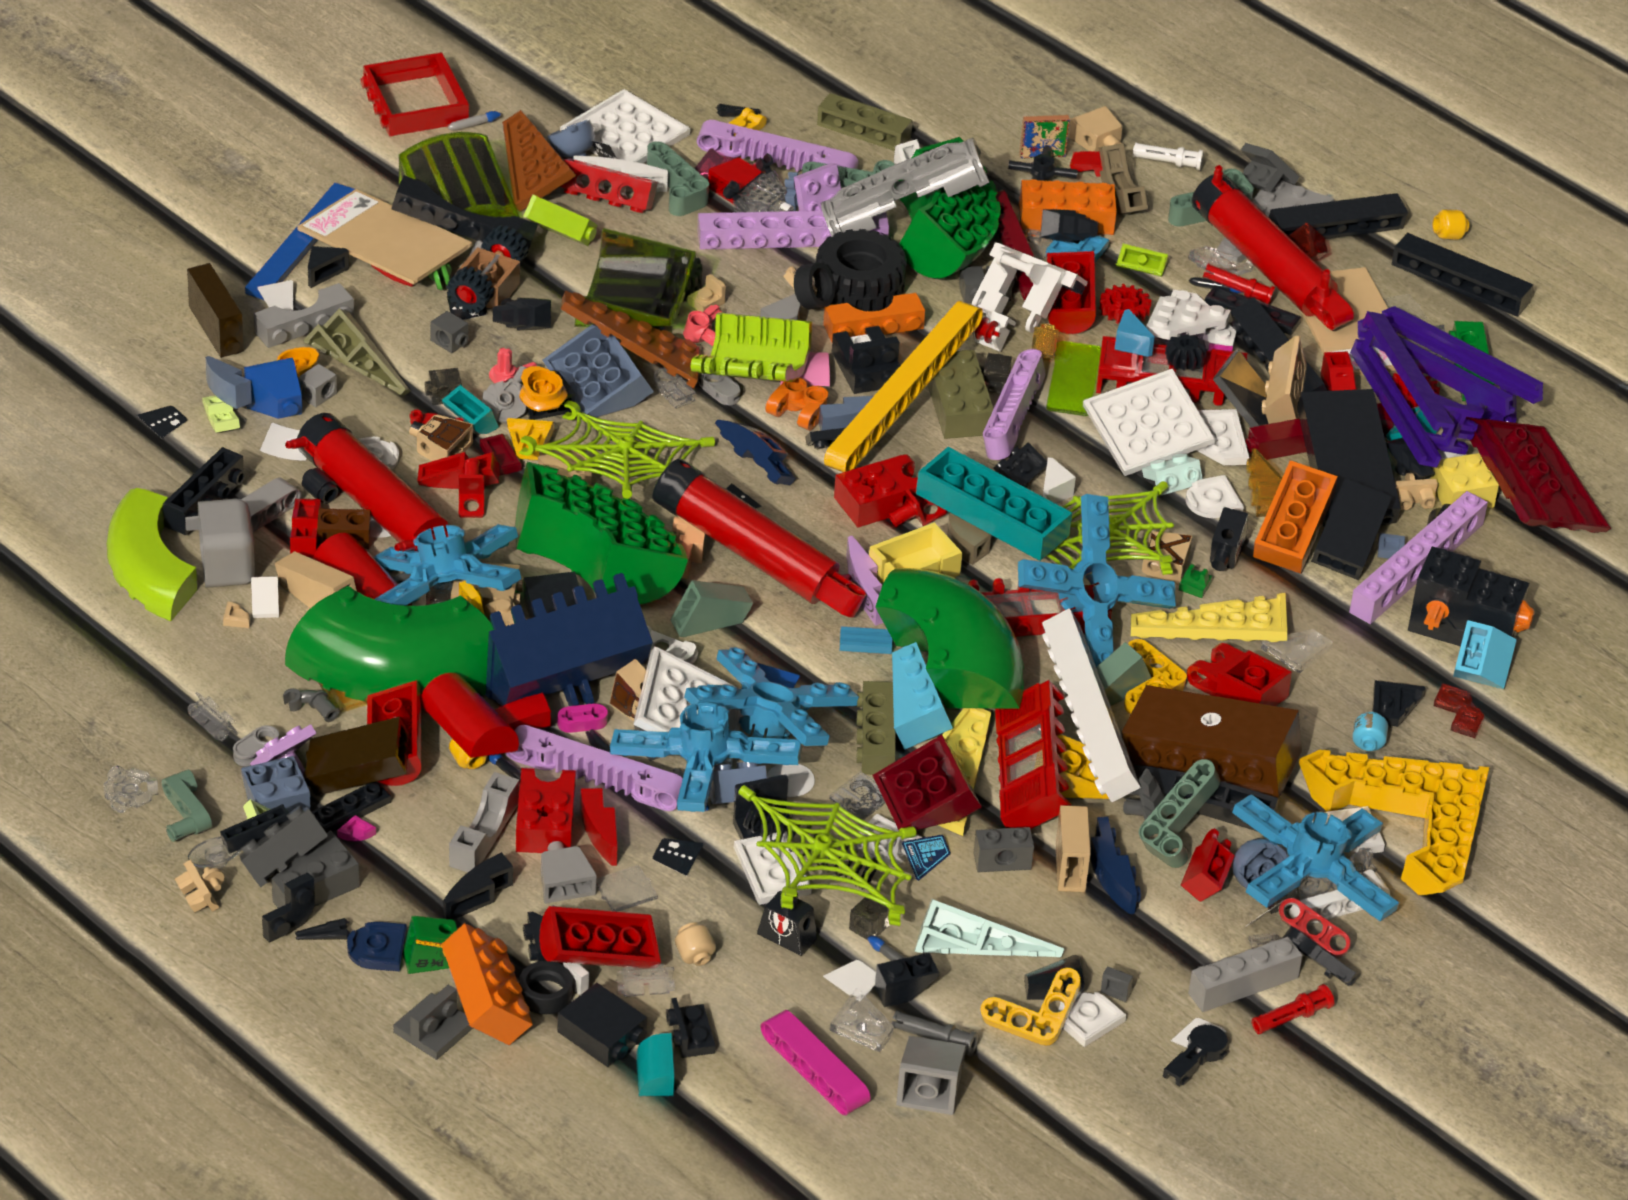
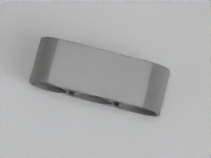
M278 477L244 497L242 500L248 504L250 509L253 532L294 508L295 499L301 498V492L283 478Z

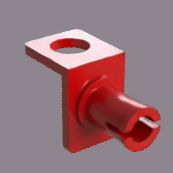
M474 458L464 461V475H459L458 514L460 518L484 517V475H479L480 461ZM472 500L477 502L479 507L475 511H468L464 508V504Z
M907 489L905 490L908 499L907 504L888 513V516L895 528L913 517L918 519L922 526H925L945 515L947 511L937 506L938 510L935 513H924L926 507L935 504L928 500L919 504L910 490Z

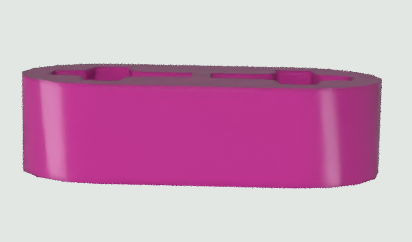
M601 704L564 707L558 712L557 726L566 733L590 731L591 729L599 730L607 725L608 710Z

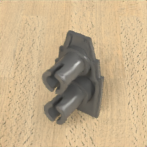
M1145 769L1138 779L1141 788L1129 793V795L1140 796V799L1126 798V801H1124L1123 811L1125 815L1144 816V820H1146L1165 798L1159 783L1151 775L1149 769Z

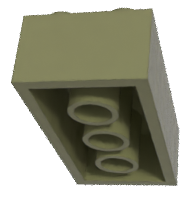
M956 351L927 385L944 439L983 436V431L994 408L975 351Z

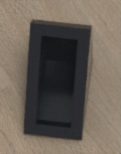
M311 247L308 263V286L310 288L349 270V250L346 248Z

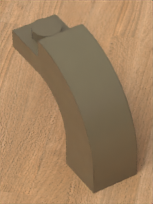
M1124 143L1099 147L1103 171H1100L1102 183L1115 184L1116 211L1118 213H1128L1148 209L1144 186H1135L1130 178Z
M949 512L947 536L961 550L962 559L974 565L989 554L991 534Z

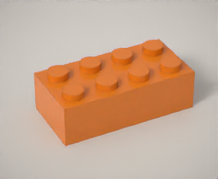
M1035 179L1021 180L1019 199L1020 226L1023 231H1041L1043 209L1076 210V213L1084 214L1087 218L1098 222L1097 234L1114 235L1116 220L1115 184L1061 182L1057 180L1038 181Z
M1290 460L1254 542L1253 557L1301 574L1335 495L1338 476Z
M464 923L441 945L469 1026L510 1045L530 1028L533 1023L529 1015L530 1009L521 993L522 987L517 982L514 973L515 968L507 954L508 948L501 939H495L485 934L480 928L475 929Z

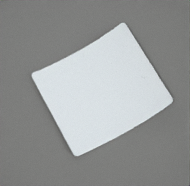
M271 423L260 451L284 459L300 461L307 459L298 449H287L285 446L286 441L297 438L300 430Z

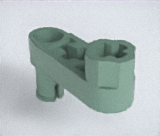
M189 769L162 779V788L166 797L184 818L166 826L167 835L172 842L189 834H199L212 828V821L208 812L192 793L197 791L198 787L194 775Z

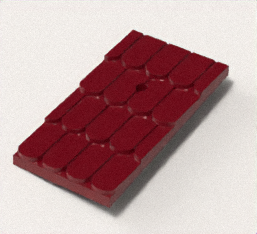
M1466 417L1467 420H1472L1478 424L1476 432L1474 431V437L1470 440L1474 448L1478 449L1486 467L1493 472L1506 499H1510L1519 519L1523 523L1530 526L1545 525L1554 529L1563 527L1572 531L1581 529L1591 533L1607 532L1611 529L1544 426Z

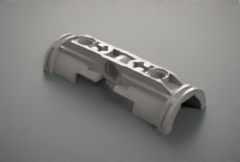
M970 138L961 143H946L841 188L833 198L821 202L822 212L831 236L833 237L838 232L844 233L849 229H853V231H859V229L870 231L877 228L872 217L897 207L895 200L914 192L917 193L918 197H921L944 187L947 196L950 197L976 185L980 187L989 183L979 158L981 150L976 140Z

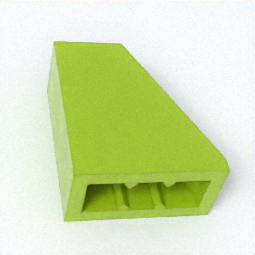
M532 195L523 215L528 220L537 223L541 228L589 246L590 241H593L597 233V224L590 219L535 195Z

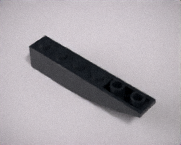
M1133 765L1137 779L1141 777L1145 769H1149L1151 775L1159 783L1165 797L1185 775L1184 772ZM1220 781L1219 787L1198 810L1197 814L1256 831L1232 813L1235 804L1252 794L1278 813V798ZM1187 794L1183 799H1188L1193 794Z

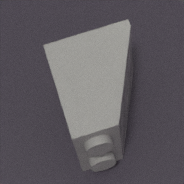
M909 1036L900 1065L896 1106L953 1115L964 1065L966 1045Z

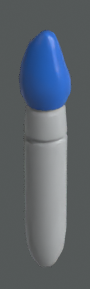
M489 111L483 115L452 122L449 124L448 129L460 130L485 122H493L501 114L497 111Z

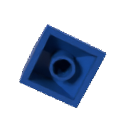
M293 358L244 367L245 378L251 380V404L246 405L247 409L277 419L302 414V394Z

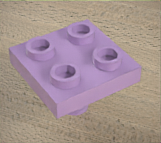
M832 162L794 177L799 211H822L821 202L833 198L841 189L838 166Z
M299 725L288 731L286 736L281 739L276 737L266 743L262 749L256 752L257 757L250 764L252 766L294 756L303 776L305 768L295 751L317 733L312 725L303 729Z

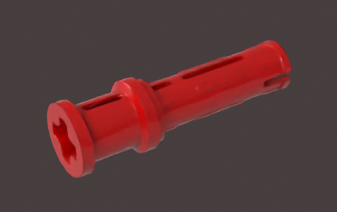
M1209 263L1207 264L1205 269L1207 271L1204 272L1203 278L1240 291L1248 298L1255 297L1266 304L1270 303L1275 286L1268 287L1258 283L1255 278L1248 280Z
M1325 984L1318 986L1317 990L1308 994L1301 993L1296 997L1295 1001L1252 1018L1253 1029L1257 1034H1262L1300 1016L1309 1018L1320 1009H1330L1334 1007L1333 994Z

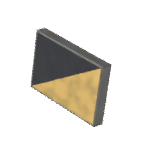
M1237 350L1230 355L1213 380L1250 427L1268 424L1267 417L1262 413V401L1267 398L1265 382L1243 354Z

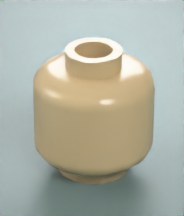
M692 922L678 930L675 945L682 960L687 964L695 963L696 966L708 963L711 960L710 956L716 949L709 929L697 922Z

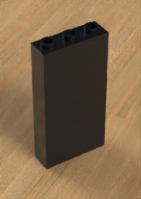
M1374 390L1301 392L1297 410L1309 465L1317 470L1338 476L1336 492L1322 523L1323 527L1326 525L1345 478L1356 480L1362 485L1375 490H1381L1392 496L1381 524L1397 523L1401 507Z

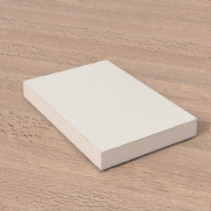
M787 831L784 832L781 842H787ZM777 833L772 834V840L776 839ZM770 835L767 836V841H770ZM761 836L734 841V850L758 905L767 904L778 891H782L783 887H786V877L782 867L766 848L756 845L757 841H762ZM772 848L785 863L790 874V883H792L797 876L794 866L779 848ZM789 852L797 862L799 870H801L803 867L798 856L794 852ZM809 881L799 882L797 886L806 885L810 883ZM812 889L797 891L798 897L811 895Z

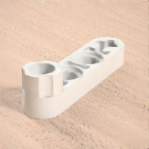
M1373 869L1363 872L1362 875L1390 895V890L1377 872H1374ZM1338 890L1300 900V902L1327 920L1364 910L1353 901H1349ZM1293 905L1289 910V915L1292 919L1299 916V908ZM1311 921L1308 925L1318 923L1319 921Z

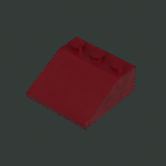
M943 735L938 736L872 775L898 830L906 827H914L918 830L959 821L982 807L955 752Z

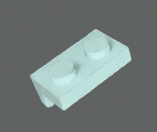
M1187 454L1174 455L1172 460L1168 461L1155 460L1150 463L1151 466L1142 468L1143 478L1154 480L1156 485L1161 481H1165L1168 484V489L1161 495L1189 488L1192 486V483L1202 479L1199 459L1188 457Z

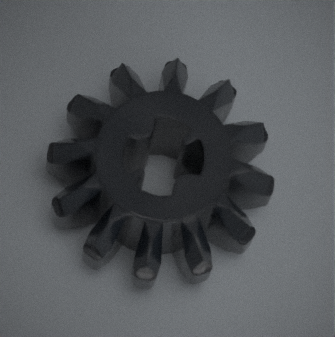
M1178 333L1177 337H1171L1165 349L1168 365H1173L1174 369L1180 368L1183 371L1186 369L1194 371L1195 367L1201 368L1205 358H1207L1204 340L1199 339L1198 335L1190 336L1189 333L1187 335Z

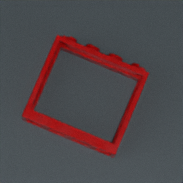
M442 52L363 65V76L360 78L361 86L363 89L366 88L367 98L369 102H373L374 113L379 115L381 127L386 129L389 137L447 127L452 122L469 118V103ZM436 76L450 105L392 115L378 86Z

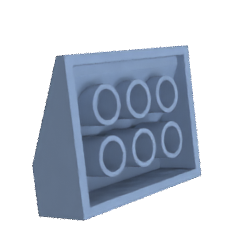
M595 324L590 325L542 361L548 370L559 371L574 390L575 402L580 406L582 413L599 417L633 407L654 391L625 349L620 345L618 339L612 334L609 337L601 334V330Z

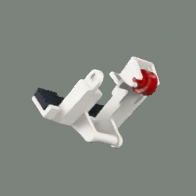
M996 242L990 253L994 260L972 301V305L982 308L983 314L986 315V317H982L981 323L972 333L975 342L1001 352L1010 332L1006 328L1007 324L1012 326L1016 324L1014 320L1002 315V312L1009 299L1005 294L1017 270L1025 272L1026 276L1034 284L1022 306L1031 312L1025 326L1026 331L1031 333L1036 330L1041 318H1047L1061 287L1082 295L1087 281L1075 273Z

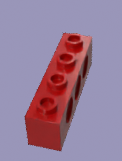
M572 158L564 159V162L576 175L559 186L565 188V193L578 195L579 192L587 194V199L600 201V198L609 200V205L622 207V204L631 206V211L639 213L652 209L658 186L657 181ZM584 174H586L590 179V183L587 187L584 186L582 183V177ZM606 180L612 185L609 193L603 187ZM628 186L634 191L631 199L625 193Z

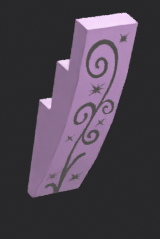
M849 536L846 556L851 581L866 592L867 595L861 605L875 626L882 624L883 621L875 608L882 588V584L877 580L878 566L853 536Z

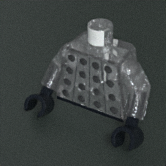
M765 154L763 159L760 157L756 162V167L760 171H765L766 174L760 173L741 190L739 184L733 180L723 190L725 198L734 200L735 212L794 211V207L786 203L785 200L787 189L781 183L775 170L772 171L770 168L773 163V158L770 154Z

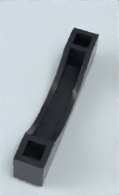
M403 175L397 189L391 210L482 242L495 227L502 226L504 228L509 226V231L514 228L516 230L515 234L518 235L520 233L522 235L521 240H526L527 244L525 246H528V251L538 226L537 223L518 216L491 217L466 211L441 198L426 183Z

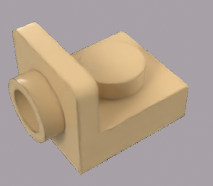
M709 274L706 276V286L688 295L687 303L697 311L702 312L710 305L721 306L725 304L726 286L721 280Z

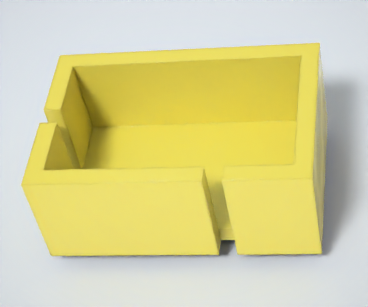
M935 522L870 546L869 556L878 566L877 580L880 583H884L888 574L896 568H917L939 572L952 577L960 576L962 552Z

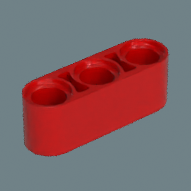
M1295 898L1286 899L1281 903L1279 914L1281 920L1289 927L1293 926L1334 957H1342L1349 952V936L1340 928ZM1289 905L1297 906L1300 910L1299 916L1294 919L1287 918L1284 915L1285 908ZM1311 921H1319L1323 925L1320 934L1312 935L1307 931V926ZM1334 937H1342L1346 941V946L1343 950L1335 951L1330 947V941Z

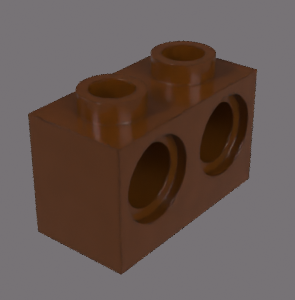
M319 508L317 524L318 547L335 534L349 533L365 549H369L371 530L370 510Z

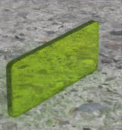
M1060 341L1058 343L1046 405L1048 411L1089 416L1083 407V400L1092 398L1094 394L1101 355L1100 346Z

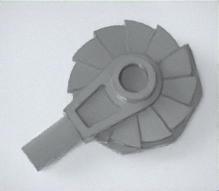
M520 366L514 377L510 378L507 383H503V381L497 382L494 385L492 383L486 391L484 390L481 402L492 410L497 422L507 423V418L518 419L525 414L526 405L520 400L519 395L522 383L521 376L526 367Z

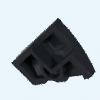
M1072 955L1025 974L1024 982L1027 1000H1045L1055 975L1063 968H1072L1077 971L1081 982L1079 992H1084L1085 983L1079 956ZM1069 977L1067 981H1063L1062 992H1065L1069 984H1073L1072 978Z

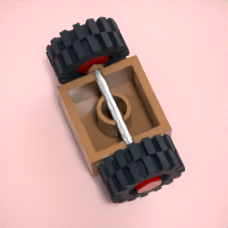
M502 226L495 227L483 240L481 248L477 247L449 280L446 289H448L447 295L452 296L450 301L452 303L455 301L457 308L463 307V312L469 309V313L473 314L474 312H480L484 307L493 309V307L499 306L502 300L509 298L519 286L520 264L528 254L526 253L528 246H525L527 244L526 240H521L522 235L520 233L518 235L515 234L516 230L514 228L509 231V226L504 228Z

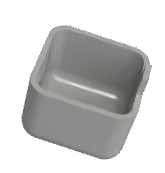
M242 499L198 502V516L185 517L186 531L199 530L205 588L244 585L251 582V577L255 576L254 537L248 504Z

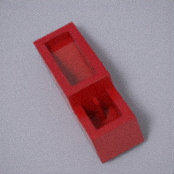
M466 452L419 465L418 484L433 488L459 489V475H464V461L469 459ZM491 452L474 457V459L480 461L479 475H484V486L499 483L500 465L494 454Z
M295 499L292 514L290 554L295 551L306 557H314L318 547L317 524L321 499Z
M543 693L528 696L495 709L513 730L519 725H528L538 729L548 727L551 723V710Z
M581 788L580 810L586 833L600 855L611 866H617L615 807H604L602 788Z

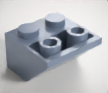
M294 756L241 768L248 801L251 799L269 809L283 804L289 813L299 806L302 809L308 806L310 809V791Z
M741 762L737 763V768L731 769V764L714 765L713 781L709 793L711 804L734 802L735 785L767 778L766 765L758 766L757 763Z

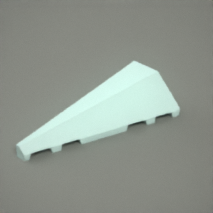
M931 899L914 951L918 953L1061 957L1064 948Z

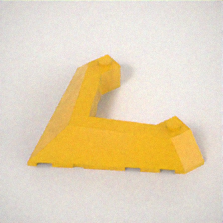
M1321 749L1299 759V764L1312 799L1326 811H1335L1347 805H1354L1360 807L1368 806L1371 809L1424 818L1422 848L1407 855L1401 880L1418 895L1442 893L1463 883L1489 767L1479 766L1478 770L1465 769L1463 764L1433 763L1426 760L1384 756L1383 760L1369 759L1368 754L1346 752V756L1330 755V750Z

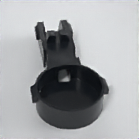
M1293 926L1284 934L1283 938L1288 937L1302 954L1326 970L1324 975L1327 978L1331 979L1334 975L1347 986H1352L1359 976L1353 970Z
M1199 1025L1195 1027L1187 1037L1189 1041L1187 1049L1184 1052L1182 1051L1164 1068L1162 1077L1168 1079L1170 1076H1173L1175 1084L1181 1087L1189 1081V1078L1197 1071L1200 1065H1203L1205 1062L1223 1060L1228 1054L1226 1051L1228 1037L1223 1030L1213 1025ZM1197 1047L1202 1049L1198 1054L1195 1053Z

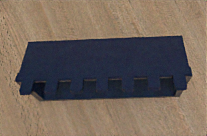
M619 573L613 576L617 592L608 594L604 581L600 579L593 582L596 598L587 600L583 586H577L572 589L576 604L569 607L566 605L563 593L558 592L552 595L555 611L546 613L542 599H535L531 602L535 617L526 620L521 605L511 607L514 624L505 626L499 611L491 613L490 619L493 630L489 631L486 696L503 706L528 696L543 693L545 696L563 690L568 705L577 706L579 702L574 687L578 686L584 703L594 704L589 681L614 674L635 659L641 665L647 662L653 641L638 601L635 586L628 588L624 574Z

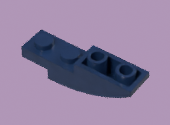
M717 419L715 424L721 430V436L730 441L734 446V452L738 456L753 458L754 462L768 473L767 478L774 484L790 486L796 479L795 476L782 462L788 453L776 441L751 426Z
M1097 817L1095 837H1091L1090 842L1091 866L1107 894L1127 913L1135 914L1136 902L1141 900L1140 887L1135 886V866L1130 865L1128 855H1121L1120 848L1115 847L1116 831L1114 827H1110L1109 818Z

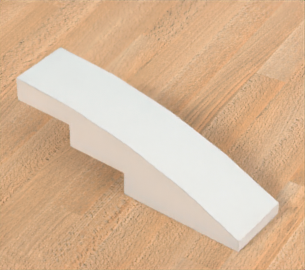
M574 156L575 160L657 181L656 192H667L668 170L622 159ZM586 174L582 177V180H590ZM606 180L603 186L612 185L608 180ZM630 186L625 190V192H634Z

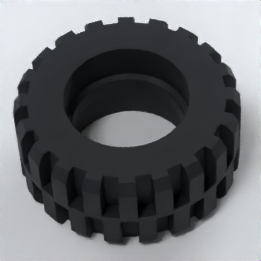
M849 229L844 233H835L833 237H828L819 246L816 254V263L821 262L830 269L835 282V297L830 305L848 303L862 311H879L883 307L887 308L892 303L893 296L901 295L904 292L907 266L906 254L895 240L892 241L889 236L885 234L880 235L879 232L874 230L869 232L866 229H859V231Z

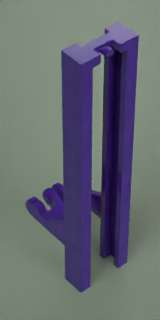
M1396 306L1382 311V314H1385L1395 332L1500 386L1499 389L1399 336L1420 371L1463 393L1467 404H1473L1484 409L1481 419L1517 423L1516 395L1533 404L1543 400V382ZM1364 319L1358 321V332L1359 330H1367V328L1362 327ZM1373 336L1370 345L1383 351L1375 336Z
M1367 311L1362 322V327L1367 328V330H1359L1358 336L1363 337V339H1355L1350 353L1419 465L1437 468L1441 460V455L1437 450L1466 454L1469 446L1463 441H1458L1457 438L1473 439L1474 431L1476 432L1478 424L1472 420H1467L1466 417L1480 419L1484 414V409L1473 404L1462 405L1435 394L1385 314ZM1373 336H1375L1433 430L1438 431L1442 427L1443 432L1441 435L1425 432L1377 353L1370 345Z

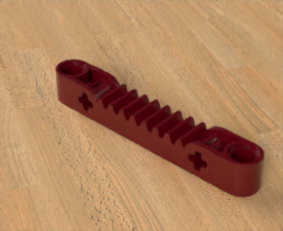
M1005 190L997 191L995 197L1000 202L1001 209L996 233L999 235L1001 243L1004 246L1034 257ZM1017 270V285L1025 302L1034 284L1026 276L1025 272Z

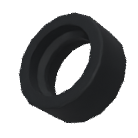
M818 262L801 265L796 270L793 285L797 300L802 307L808 310L828 307L835 297V282L830 269L825 264ZM812 276L816 282L817 295H815L813 290Z
M538 961L524 968L519 976V984L522 987L521 993L531 1012L538 1014L557 1013L565 1008L572 999V975L567 968L559 963ZM539 981H551L560 985L562 989L552 994H539L529 987Z

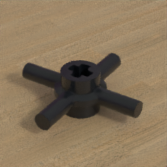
M1047 145L1043 147L1042 154L1034 157L1032 163L1009 160L1008 165L1009 170L1030 172L1032 179L1038 181H1052L1054 176L1077 179L1078 174L1076 169L1056 167L1054 158L1051 156L1052 148Z

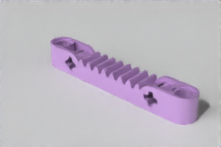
M716 120L705 121L697 138V145L706 152L733 158L741 156L742 159L749 156L751 161L760 157L763 159L764 155L768 153L772 156L773 163H777L778 167L786 165L788 170L795 167L796 172L800 171L806 162L825 164L832 162L842 167L854 169L858 167L857 157L849 152Z
M1028 349L1018 355L983 431L986 454L991 460H1001L1011 454L1018 438V430H1020L1022 420L1025 419L1029 404L1032 403L1031 399H1034L1036 390H1039L1046 373L1040 350Z
M519 725L514 730L519 739L518 751L508 752L506 755L515 762L545 771L555 769L557 773L562 770H576V779L585 776V782L587 783L594 779L596 786L603 782L605 783V789L611 786H615V792L624 789L626 796L631 793L634 800L664 811H673L677 807V800L683 780L677 774L626 757L612 755L610 752L528 725Z

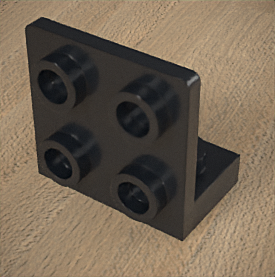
M786 774L735 785L733 825L740 840L761 835L760 830L752 833L751 829H744V820L753 801L749 802L739 795V789L746 785L756 793V797L787 801L788 777ZM774 804V807L787 809V806ZM783 813V816L788 818L789 814ZM760 816L753 826L754 831L762 824ZM771 816L767 821L768 832L771 830L774 822ZM779 821L780 829L782 831L784 824L781 821Z

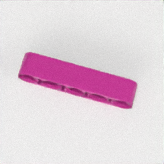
M784 1010L761 1023L760 1029L765 1040L840 1114L847 1115L870 1102V1093L866 1085L789 1010Z

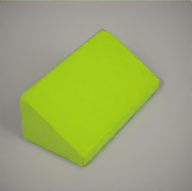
M1122 244L1116 266L1162 277L1169 258L1168 254Z

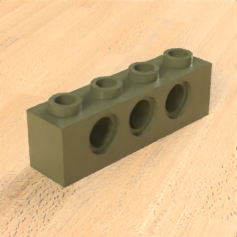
M829 93L818 106V126L895 151V146L906 143L911 139L912 119L833 93Z
M863 681L862 692L857 691L859 696L857 707L862 708V710H857V726H862V728H857L856 744H860L861 747H857L856 763H861V774L873 775L895 762L893 682Z

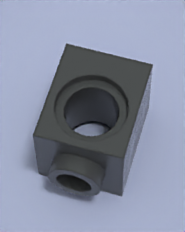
M446 311L430 322V341L453 353L468 343L469 323Z

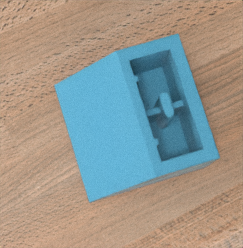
M1467 620L1453 677L1504 689L1517 639L1493 626Z

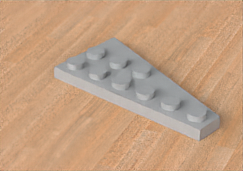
M1280 179L1271 192L1260 190L1252 202L1269 217L1271 209L1334 201V198L1284 182ZM1226 237L1215 251V258L1235 265L1247 259Z

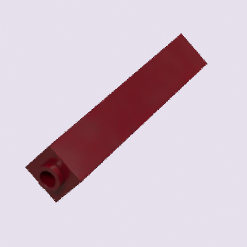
M1377 403L1384 437H1386L1393 428V421L1383 405ZM1299 418L1250 427L1248 438L1245 441L1247 451L1252 454L1256 462L1307 452Z

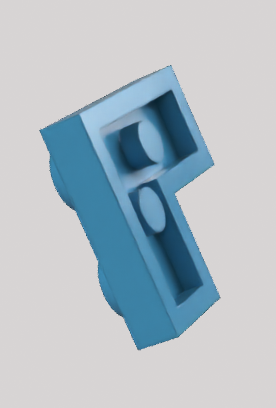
M1097 235L1084 238V241H1080L1078 244L1053 240L1046 249V257L1047 253L1094 251L1096 263L1108 248L1109 239Z

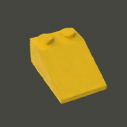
M1061 734L1057 737L1066 746V751L1059 754V756L1068 767V770L1059 774L1069 785V789L1061 794L1065 798L1109 799L1106 793L1101 795L1095 784V780L1098 777H1094L1089 767V763L1092 761L1088 760L1082 748L1086 744ZM1042 750L1038 752L1035 769L1043 765Z

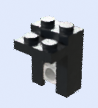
M879 325L865 328L866 334L850 337L847 331L833 333L832 354L853 394L880 390L901 366L898 362L900 342L897 336L885 338Z

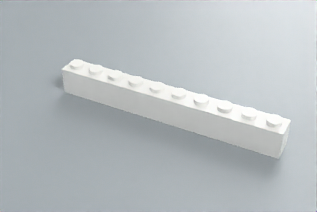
M1069 608L1042 622L1045 633L1042 636L1046 645L1050 648L1048 653L1054 664H1056L1053 667L1061 680L1059 684L1067 696L1065 697L1066 703L1070 710L1074 711L1071 717L1076 727L1080 728L1077 730V734L1081 742L1086 744L1082 748L1088 760L1092 761L1089 763V767L1094 777H1098L1095 780V784L1101 795L1106 793L1111 802H1114L1141 787L1081 625Z

